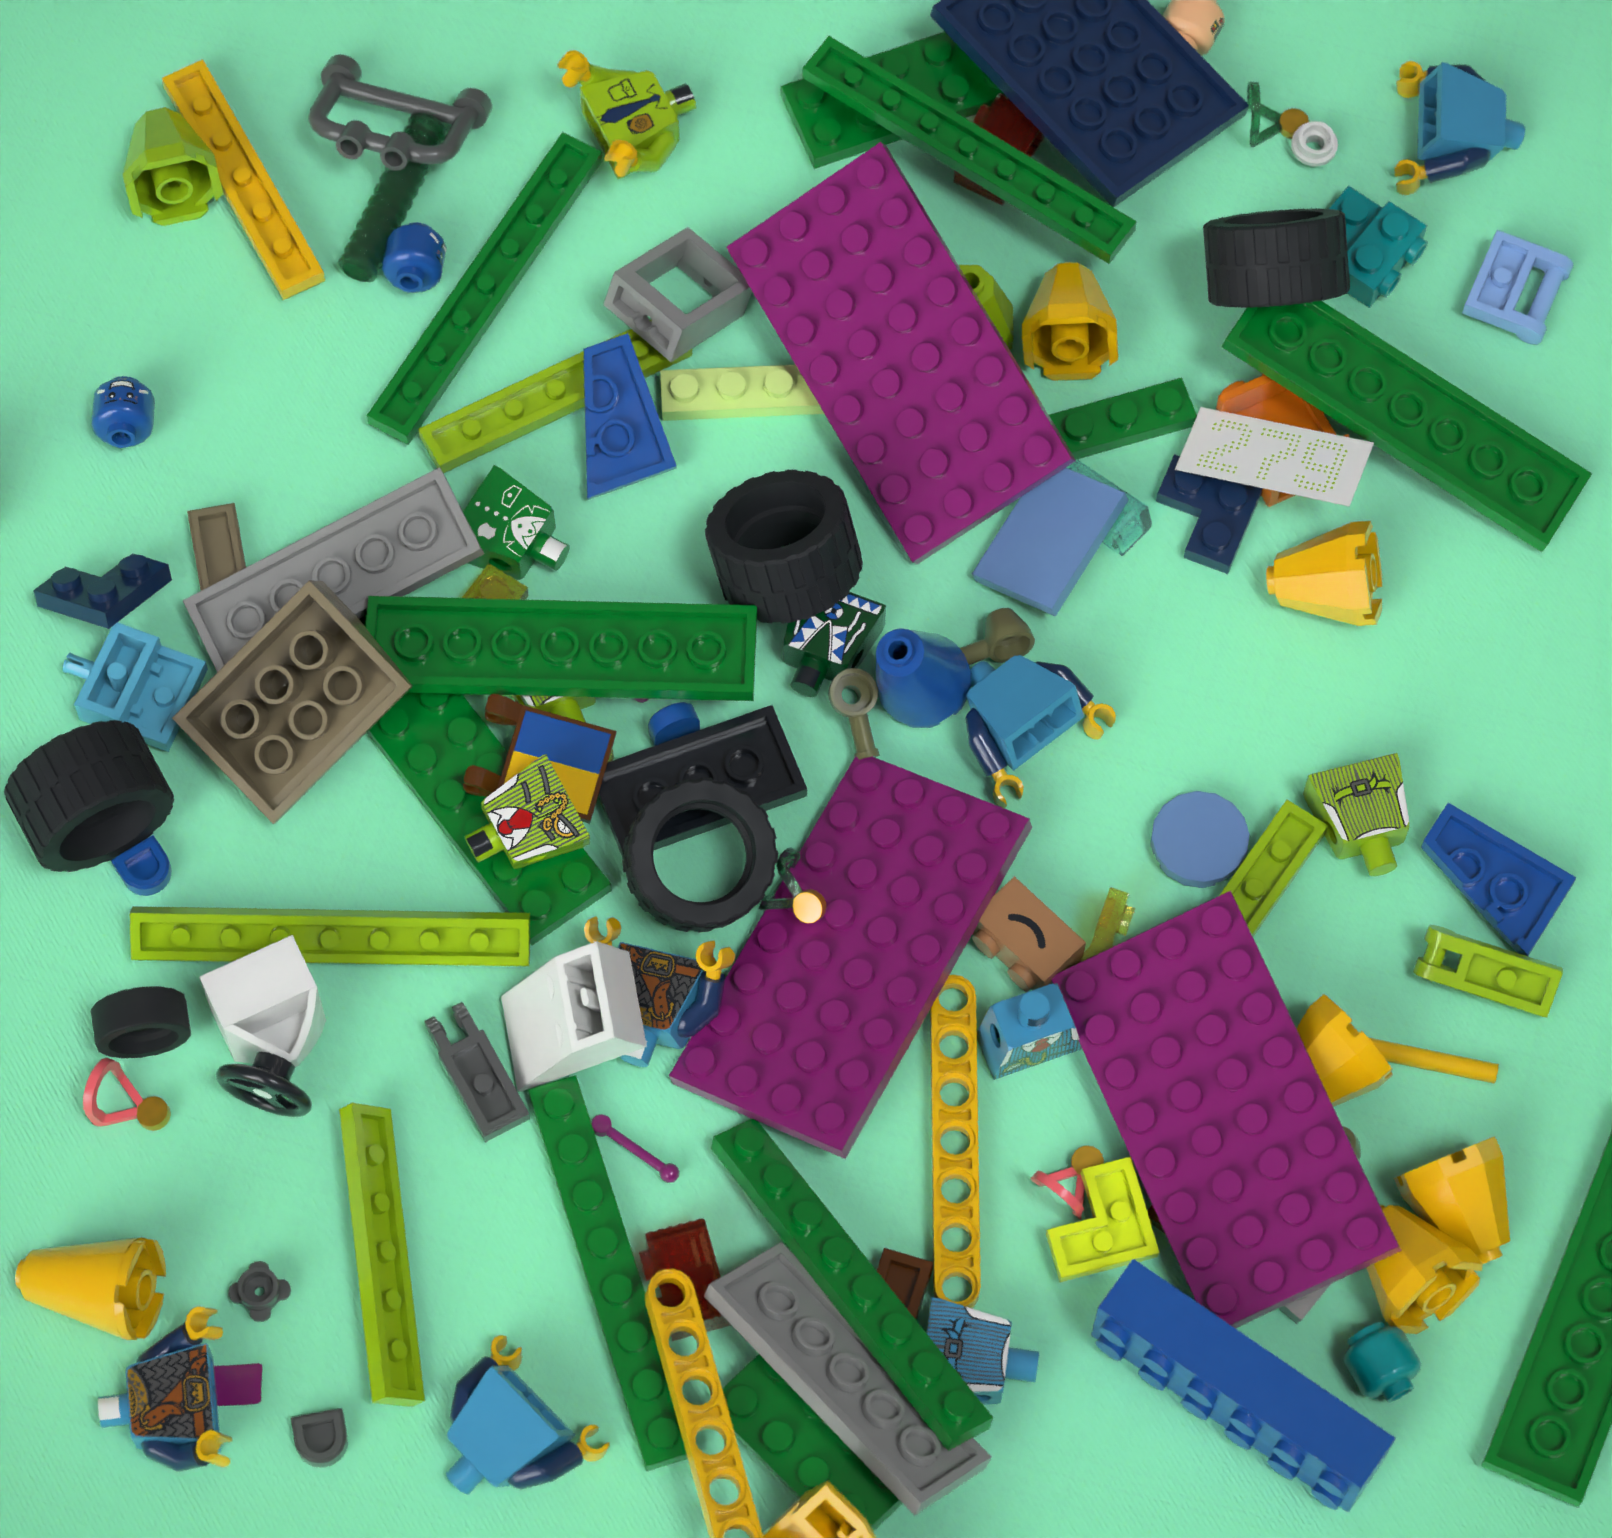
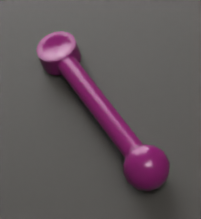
M600 1114L593 1118L592 1127L595 1135L599 1137L608 1136L660 1172V1177L664 1182L673 1183L678 1179L680 1171L675 1164L663 1163L612 1127L608 1116Z

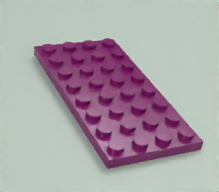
M882 142L726 247L912 563H921L1076 461L889 149Z
M855 756L725 979L719 1015L695 1036L690 1038L669 1074L672 1083L846 1159L976 929L981 916L1032 829L1030 819L878 758L868 757L859 760ZM809 889L818 891L824 897L827 906L823 917L814 923L800 921L794 914L792 907L795 897Z
M1231 891L1055 975L1052 983H1057L1076 1027L1079 1043L1196 1302L1234 1328H1238L1402 1251Z

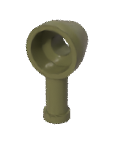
M1001 608L987 616L985 620V639L960 649L964 653L969 665L989 657L995 662L1005 663L1013 656H1025L1033 648L1035 639L1029 626L1012 609Z
M857 668L843 670L834 677L829 686L830 704L837 713L849 719L856 748L854 755L859 760L868 757L876 758L880 755L878 748H875L867 713L876 704L878 698L877 684L873 677L864 670ZM849 688L856 693L857 702L855 704H847L843 700V689Z

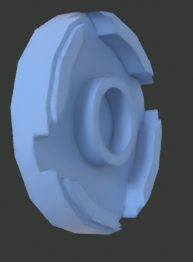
M1194 791L1178 795L1163 805L1153 823L1150 845L1153 855L1155 854L1156 860L1160 863V868L1168 877L1185 886L1206 888L1215 886L1217 882H1221L1226 878L1228 880L1235 874L1246 858L1250 834L1244 816L1232 802L1215 793Z

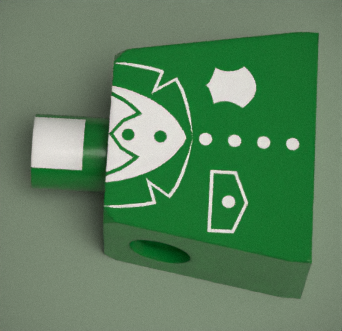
M494 465L463 511L484 552V555L467 564L516 580H521L525 577L535 560L557 571L566 560L570 546L552 537L556 527L554 510L532 491L504 470Z

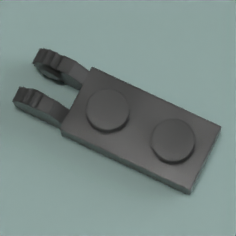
M461 1002L452 1007L453 1017L459 1028L463 1030L466 1038L451 1045L443 1025L435 1016L425 1020L424 1023L439 1051L438 1055L441 1063L481 1136L487 1142L530 1120V1116L483 1029L479 1031L466 1006Z

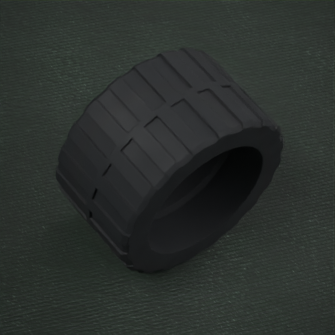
M1312 208L1253 212L1210 220L1203 226L1208 300L1215 306L1250 308L1303 304L1340 297L1350 290L1345 214L1340 210Z
M785 470L764 473V475L755 478L752 477L741 485L729 490L722 499L717 501L713 506V511L707 517L705 536L725 601H728L729 605L757 606V620L760 622L791 623L796 620L814 617L816 614L834 607V604L839 600L842 601L860 578L859 573L862 571L863 566L862 554L847 499L840 486L835 485L833 480L826 476H820L811 471Z
M119 720L94 722L90 725L77 727L51 739V741L38 747L31 755L24 758L18 764L16 770L9 776L4 790L5 798L38 862L45 869L57 872L88 869L114 859L150 837L165 822L166 817L173 808L174 795L139 729L134 724Z
M713 778L679 781L674 786L666 787L658 792L644 805L629 826L630 831L625 837L623 845L625 851L624 860L622 861L623 872L626 873L628 880L627 886L631 894H634L638 900V905L645 912H649L654 916L655 920L661 924H667L675 927L676 930L685 932L689 930L708 932L719 927L723 928L749 913L754 906L758 905L764 898L765 891L772 884L775 876V864L778 862V850H776L775 843L777 837L774 827H771L768 820L769 816L763 807L760 808L753 800L754 797L746 791L743 792L734 787V784L726 781H714ZM688 810H709L724 816L737 828L745 845L746 862L739 882L728 894L713 901L692 902L676 896L662 883L655 869L653 851L659 831L672 817Z

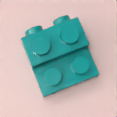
M1348 185L1329 209L1340 210L1345 214L1350 290L1347 294L1370 308L1380 295L1386 298L1392 293L1402 274L1399 271L1407 262L1414 265L1421 257L1428 244L1423 239L1427 225L1390 201L1384 207L1379 206Z

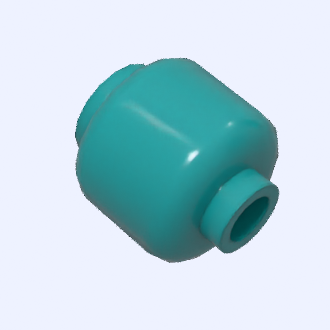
M1377 1322L1360 1330L1348 1339L1347 1343L1350 1348L1344 1355V1364L1363 1396L1368 1398L1384 1396L1387 1403H1390L1405 1396L1414 1389L1411 1380L1418 1374L1421 1362L1401 1329L1395 1326L1386 1327L1383 1322Z

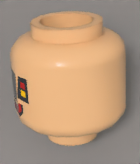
M1171 0L1162 15L1201 56L1209 52L1225 22L1224 13L1217 4V0Z

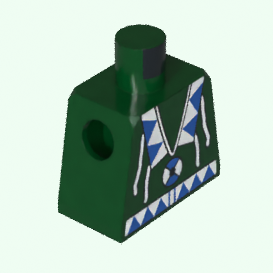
M850 592L842 601L839 600L829 610L822 611L814 617L805 620L800 619L788 623L783 643V662L797 668L790 684L791 687L804 696L815 697L824 678L832 681L843 670L858 668L884 629L886 605Z

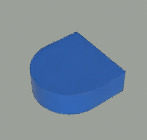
M679 702L666 706L656 712L648 723L649 736L653 745L656 746L699 731L700 720L693 705Z
M154 835L111 860L114 869L126 887L138 895L149 896L160 892L167 886L171 878L172 871L169 859Z

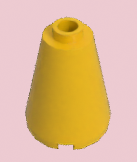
M144 1237L35 1249L30 1251L27 1257L19 1262L16 1269L15 1282L17 1288L21 1289L22 1296L26 1301L122 1339L137 1341L136 1338L144 1339L149 1336L157 1323L163 1305L164 1293L155 1292L157 1276L166 1277V1264L163 1250L158 1241Z

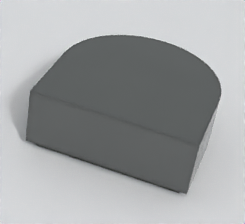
M342 1408L291 1417L295 1446L304 1462L314 1467L323 1468L337 1463L343 1457L348 1446V1436Z

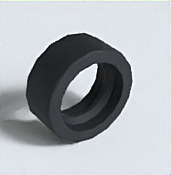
M151 986L122 990L97 1001L91 1009L97 1050L109 1057L142 1058L158 1055L186 1043L191 1036L185 996L174 988Z

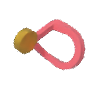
M109 1058L101 1059L89 1075L83 1096V1109L94 1126H108L138 1119L145 1129L156 1131L162 1129L169 1122L171 1112L166 1102L160 1097L155 1096L143 1100L117 1061ZM108 1071H111L137 1107L106 1114L98 1108V1088Z
M1083 1146L1074 1152L1071 1162L1072 1167L1048 1175L1038 1170L1030 1180L1039 1187L1047 1186L1073 1209L1072 1213L1081 1220L1084 1210L1083 1200L1085 1191L1081 1171L1083 1168L1103 1164L1104 1158L1097 1148ZM1077 1176L1075 1197L1058 1182Z

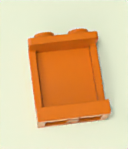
M1264 374L1247 383L1244 381L1234 382L1227 386L1218 396L1216 410L1221 412L1224 411L1337 435L1322 411ZM1264 488L1261 494L1268 507L1295 496Z

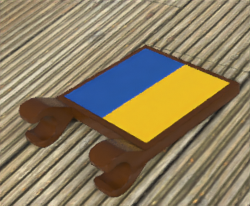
M491 694L485 706V718L492 723L513 725L516 728L502 775L499 776L482 767L469 766L464 776V790L473 795L488 797L536 759L546 754L582 822L590 824L617 731L528 707L499 694Z

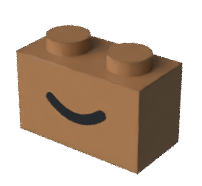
M1015 876L992 897L972 936L976 947L988 958L992 959L996 956L1009 968L1007 972L1013 982L1026 992L1030 989L1035 990L1053 984L1052 979L1056 974L1080 963L1083 960L1086 942Z

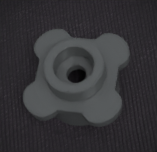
M262 1261L252 1263L249 1269L241 1275L238 1283H233L229 1288L231 1301L246 1307L250 1311L251 1318L256 1322L268 1320L271 1316L272 1308L279 1301L288 1299L291 1293L288 1281L284 1279L278 1280L268 1264ZM259 1287L265 1290L261 1296L255 1294V1290Z

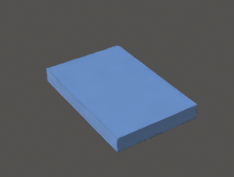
M1068 468L1063 469L1020 497L973 571L972 575L975 581L1056 617L1127 504L1128 499L1125 492Z

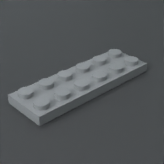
M439 467L188 597L183 602L218 672L309 580L323 581L360 619L367 615L368 596L403 597L484 555V552L443 471Z
M782 1242L709 1284L704 1297L914 1515H917L986 1469L991 1455L974 1438L949 1451L945 1448L799 1260Z

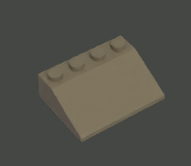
M309 580L172 719L272 824H276L413 685L341 599L323 581Z

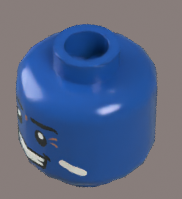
M409 223L394 229L388 237L382 265L386 279L395 287L405 292H424L434 288L442 276L447 249L444 239L433 228L423 223Z
M127 376L115 377L101 384L95 391L91 425L95 435L103 442L118 448L136 446L146 441L152 433L154 423L155 399L151 390L137 379Z

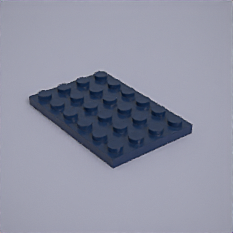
M941 0L932 7L930 17L1112 207L1117 206L1246 115L1250 106L1147 0Z

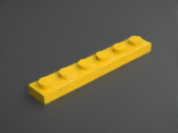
M202 59L162 77L164 89L177 112L184 117L214 154L223 194L282 299L285 300L324 282V271L204 60Z

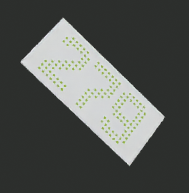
M1200 407L1175 470L1350 507L1374 443Z

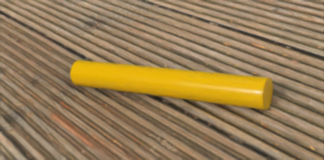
M1369 1038L1387 1062L1494 1084L1496 1082L1499 1064Z

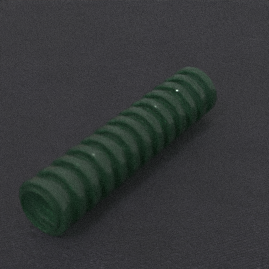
M413 113L408 119V125L402 131L410 135L415 143L426 146L441 144V141H444L447 135V129L442 122L426 113ZM408 161L405 168L398 171L391 170L385 166V172L381 174L379 183L373 190L374 195H371L367 202L368 207H365L363 210L362 218L358 220L356 230L352 232L350 242L346 244L344 254L338 260L339 267L346 275L360 282L375 281L378 276V270L383 265L388 237L394 229L400 227L401 223L405 221L407 211L413 205L412 199L417 197L419 193L418 188L423 185L425 181L424 176L430 171L429 164Z

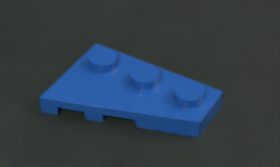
M627 333L584 348L587 500L674 470L677 468L629 334Z
M1447 803L1421 846L1423 851L1513 950L1525 956H1529L1576 880L1575 876L1450 803Z

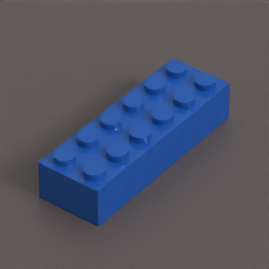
M1132 1259L1097 1309L1091 1336L1097 1339L1095 1343L1103 1353L1117 1361L1125 1358L1140 1369L1138 1374L1149 1385L1158 1390H1164L1167 1387L1183 1398L1181 1404L1191 1414L1202 1420H1207L1208 1417L1215 1420L1226 1428L1224 1433L1232 1442L1246 1450H1250L1251 1447L1257 1449L1269 1458L1267 1463L1274 1471L1290 1480H1293L1295 1476L1313 1488L1311 1494L1330 1509L1337 1510L1338 1507H1341L1349 1513L1383 1463L1396 1439L1135 1259Z

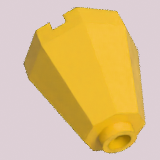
M1078 262L1058 263L1045 273L1022 323L1024 364L1034 369V363L1043 368V375L1053 381L1093 379L1101 373V365L1109 360L1110 366L1118 360L1117 320L1093 272Z
M1371 521L1350 522L1278 553L1274 559V566H1268L1266 571L1269 594H1276L1280 606L1356 626L1377 625L1382 612V599H1373V592H1376L1378 587H1382V568L1378 537L1375 532H1371L1373 528Z
M1323 994L1309 1006L1296 1029L1331 1103L1335 1107L1379 1088L1393 1073L1391 1072L1392 1067L1363 1031L1359 1033L1351 1024L1353 1020L1337 1004Z
M1495 1136L1394 1178L1401 1197L1421 1219L1471 1248L1483 1264L1503 1256L1499 1246L1510 1242L1504 1160Z
M1380 1205L1402 1251L1366 1268L1386 1322L1390 1326L1401 1329L1406 1334H1418L1429 1328L1423 1319L1434 1313L1439 1321L1452 1315L1479 1286L1480 1277L1475 1271H1482L1483 1263L1471 1248L1403 1207L1395 1205L1385 1207Z

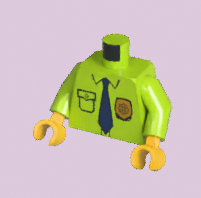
M568 51L557 64L560 69H567V72L562 77L563 84L569 88L576 86L578 82L583 85L580 87L582 113L605 154L604 160L609 162L617 179H621L632 172H656L660 170L680 141L677 116L696 109V102L689 86L685 83L664 92L651 71L636 72L608 69L590 64L587 58L579 51Z

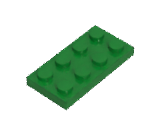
M760 1354L722 1388L735 1436L798 1499L811 1489L829 1481L867 1519L873 1532L903 1504Z

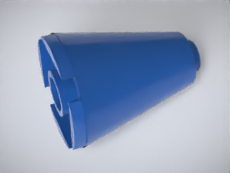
M895 629L881 638L876 649L875 682L878 688L880 703L896 721L912 728H932L941 724V721L947 719L952 714L956 715L963 708L967 700L966 695L969 689H971L972 672L964 653L952 640L939 634L909 629Z

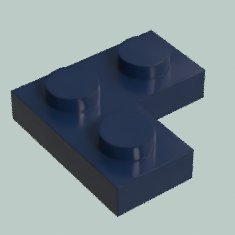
M1174 454L1157 493L1156 502L1198 517V521L1185 549V559L1229 574L1260 500L1263 488L1175 470L1180 456Z
M132 553L130 556L123 558L118 565L102 577L65 566L54 572L51 578L33 591L37 607L110 629L172 581L168 564Z

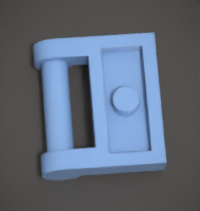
M1497 230L1464 305L1462 314L1515 333L1521 341L1526 343L1539 344L1546 332L1544 322L1561 282L1569 278L1573 262L1563 254ZM1536 267L1543 270L1544 277L1528 315L1515 311V307L1532 268Z

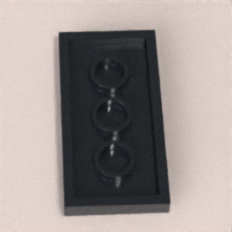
M773 705L608 762L598 797L623 860L625 837L629 834V826L635 816L658 792L666 787L674 786L679 781L713 778L714 781L729 782L734 784V787L743 792L746 791L754 797L753 800L760 808L763 807L765 811L807 796L806 784ZM694 809L679 813L663 825L657 835L654 850L722 827L731 822L724 816L709 810Z

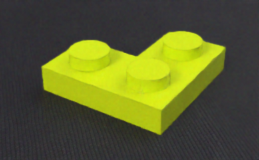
M1131 1156L1083 1168L1081 1177L1093 1218L1047 1229L1046 1232L1059 1282L1130 1264L1132 1259L1141 1262L1157 1258L1159 1249Z

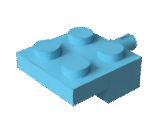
M118 622L112 626L95 662L69 653L67 660L63 664L64 673L86 679L74 703L79 720L90 724L110 720L129 722L139 729L147 745L169 752L180 729V726L172 717L197 693L208 670L206 661L162 646L159 637Z

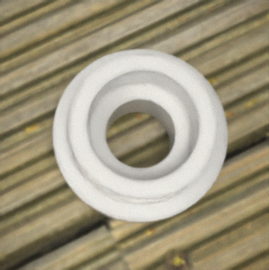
M1311 121L1300 126L1295 131L1291 142L1294 156L1301 163L1313 167L1329 163L1334 158L1338 147L1337 137L1330 126L1320 121ZM1315 142L1321 146V150L1311 149L1306 144Z

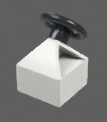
M293 935L199 976L210 1010L234 1061L253 1064L252 1066L234 1063L225 1064L216 1072L217 1082L229 1094L251 1106L282 1116L300 1117L310 1112L312 1102L310 1097L301 1088L290 1082L295 1067L300 1065L316 1045L323 1031L326 1018L317 985ZM282 1095L290 1099L292 1102L286 1100L284 1097H282Z

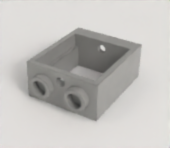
M687 227L615 271L603 305L672 362L744 316L752 290L737 267ZM678 267L711 294L713 298L686 315L649 283L673 268Z

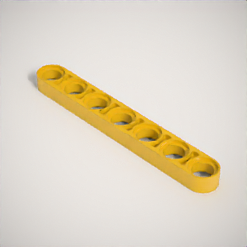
M949 975L930 1008L933 1287L935 1298L973 1309L978 1302L981 1286L976 993L969 980L963 976ZM952 988L959 989L965 994L968 1002L959 1011H949L943 1008L939 1002V996L942 992ZM952 1035L961 1037L967 1043L968 1051L960 1058H948L941 1052L939 1047L944 1038ZM949 1083H958L966 1088L969 1098L960 1106H950L941 1099V1089ZM954 1130L965 1134L970 1143L965 1152L956 1155L946 1152L940 1142L944 1134ZM950 1179H960L969 1186L970 1195L963 1202H949L942 1195L941 1187ZM957 1227L967 1231L971 1238L969 1247L961 1252L948 1250L942 1243V1235L948 1229ZM956 1276L966 1279L971 1285L972 1293L964 1301H951L945 1296L942 1285L947 1279Z
M664 1269L657 1272L651 1279L645 1294V1302L709 1538H723L724 1534L731 1529L743 1530L750 1538H764L694 1286L685 1273L676 1269ZM664 1283L675 1284L682 1290L684 1301L676 1307L664 1306L657 1300L655 1289ZM678 1331L688 1332L695 1338L697 1350L689 1356L678 1355L672 1351L669 1345V1337ZM690 1380L702 1381L708 1386L711 1398L703 1405L691 1404L684 1398L682 1386ZM704 1429L715 1430L724 1440V1449L715 1455L703 1453L696 1444V1435ZM717 1479L730 1480L738 1490V1499L729 1505L717 1503L710 1495V1484Z

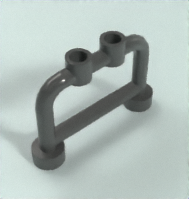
M340 54L332 56L322 70L321 80L324 87L310 109L308 120L312 129L318 135L336 142V148L343 157L357 159L362 155L364 149L381 153L380 159L387 168L398 171L404 169L408 161L432 165L451 160L461 149L470 130L480 128L485 124L492 111V102L487 94L476 88L462 90L454 104L449 105L359 82L362 75L359 64L351 57ZM339 96L452 124L441 144L426 146L415 143L414 139L404 132H394L391 136L371 132L365 123L358 120H353L343 125L330 121L327 117Z

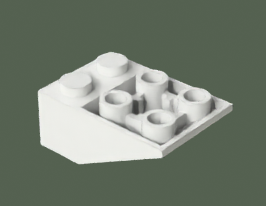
M598 941L554 957L501 996L517 1091L523 1092L647 1047L629 951Z

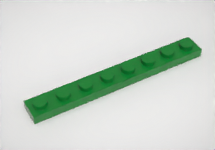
M831 36L826 38L802 68V78L1108 264L1112 262L1135 232L1137 221Z
M564 132L560 134L367 414L369 425L409 445L418 429L427 419L602 163V151Z
M574 1075L528 1089L530 1102L646 1472L688 1459L645 1302L646 1293L577 1077Z
M750 1119L714 1136L711 1150L945 1448L949 1451L990 1429L993 1421V1416L761 1124L754 1119Z

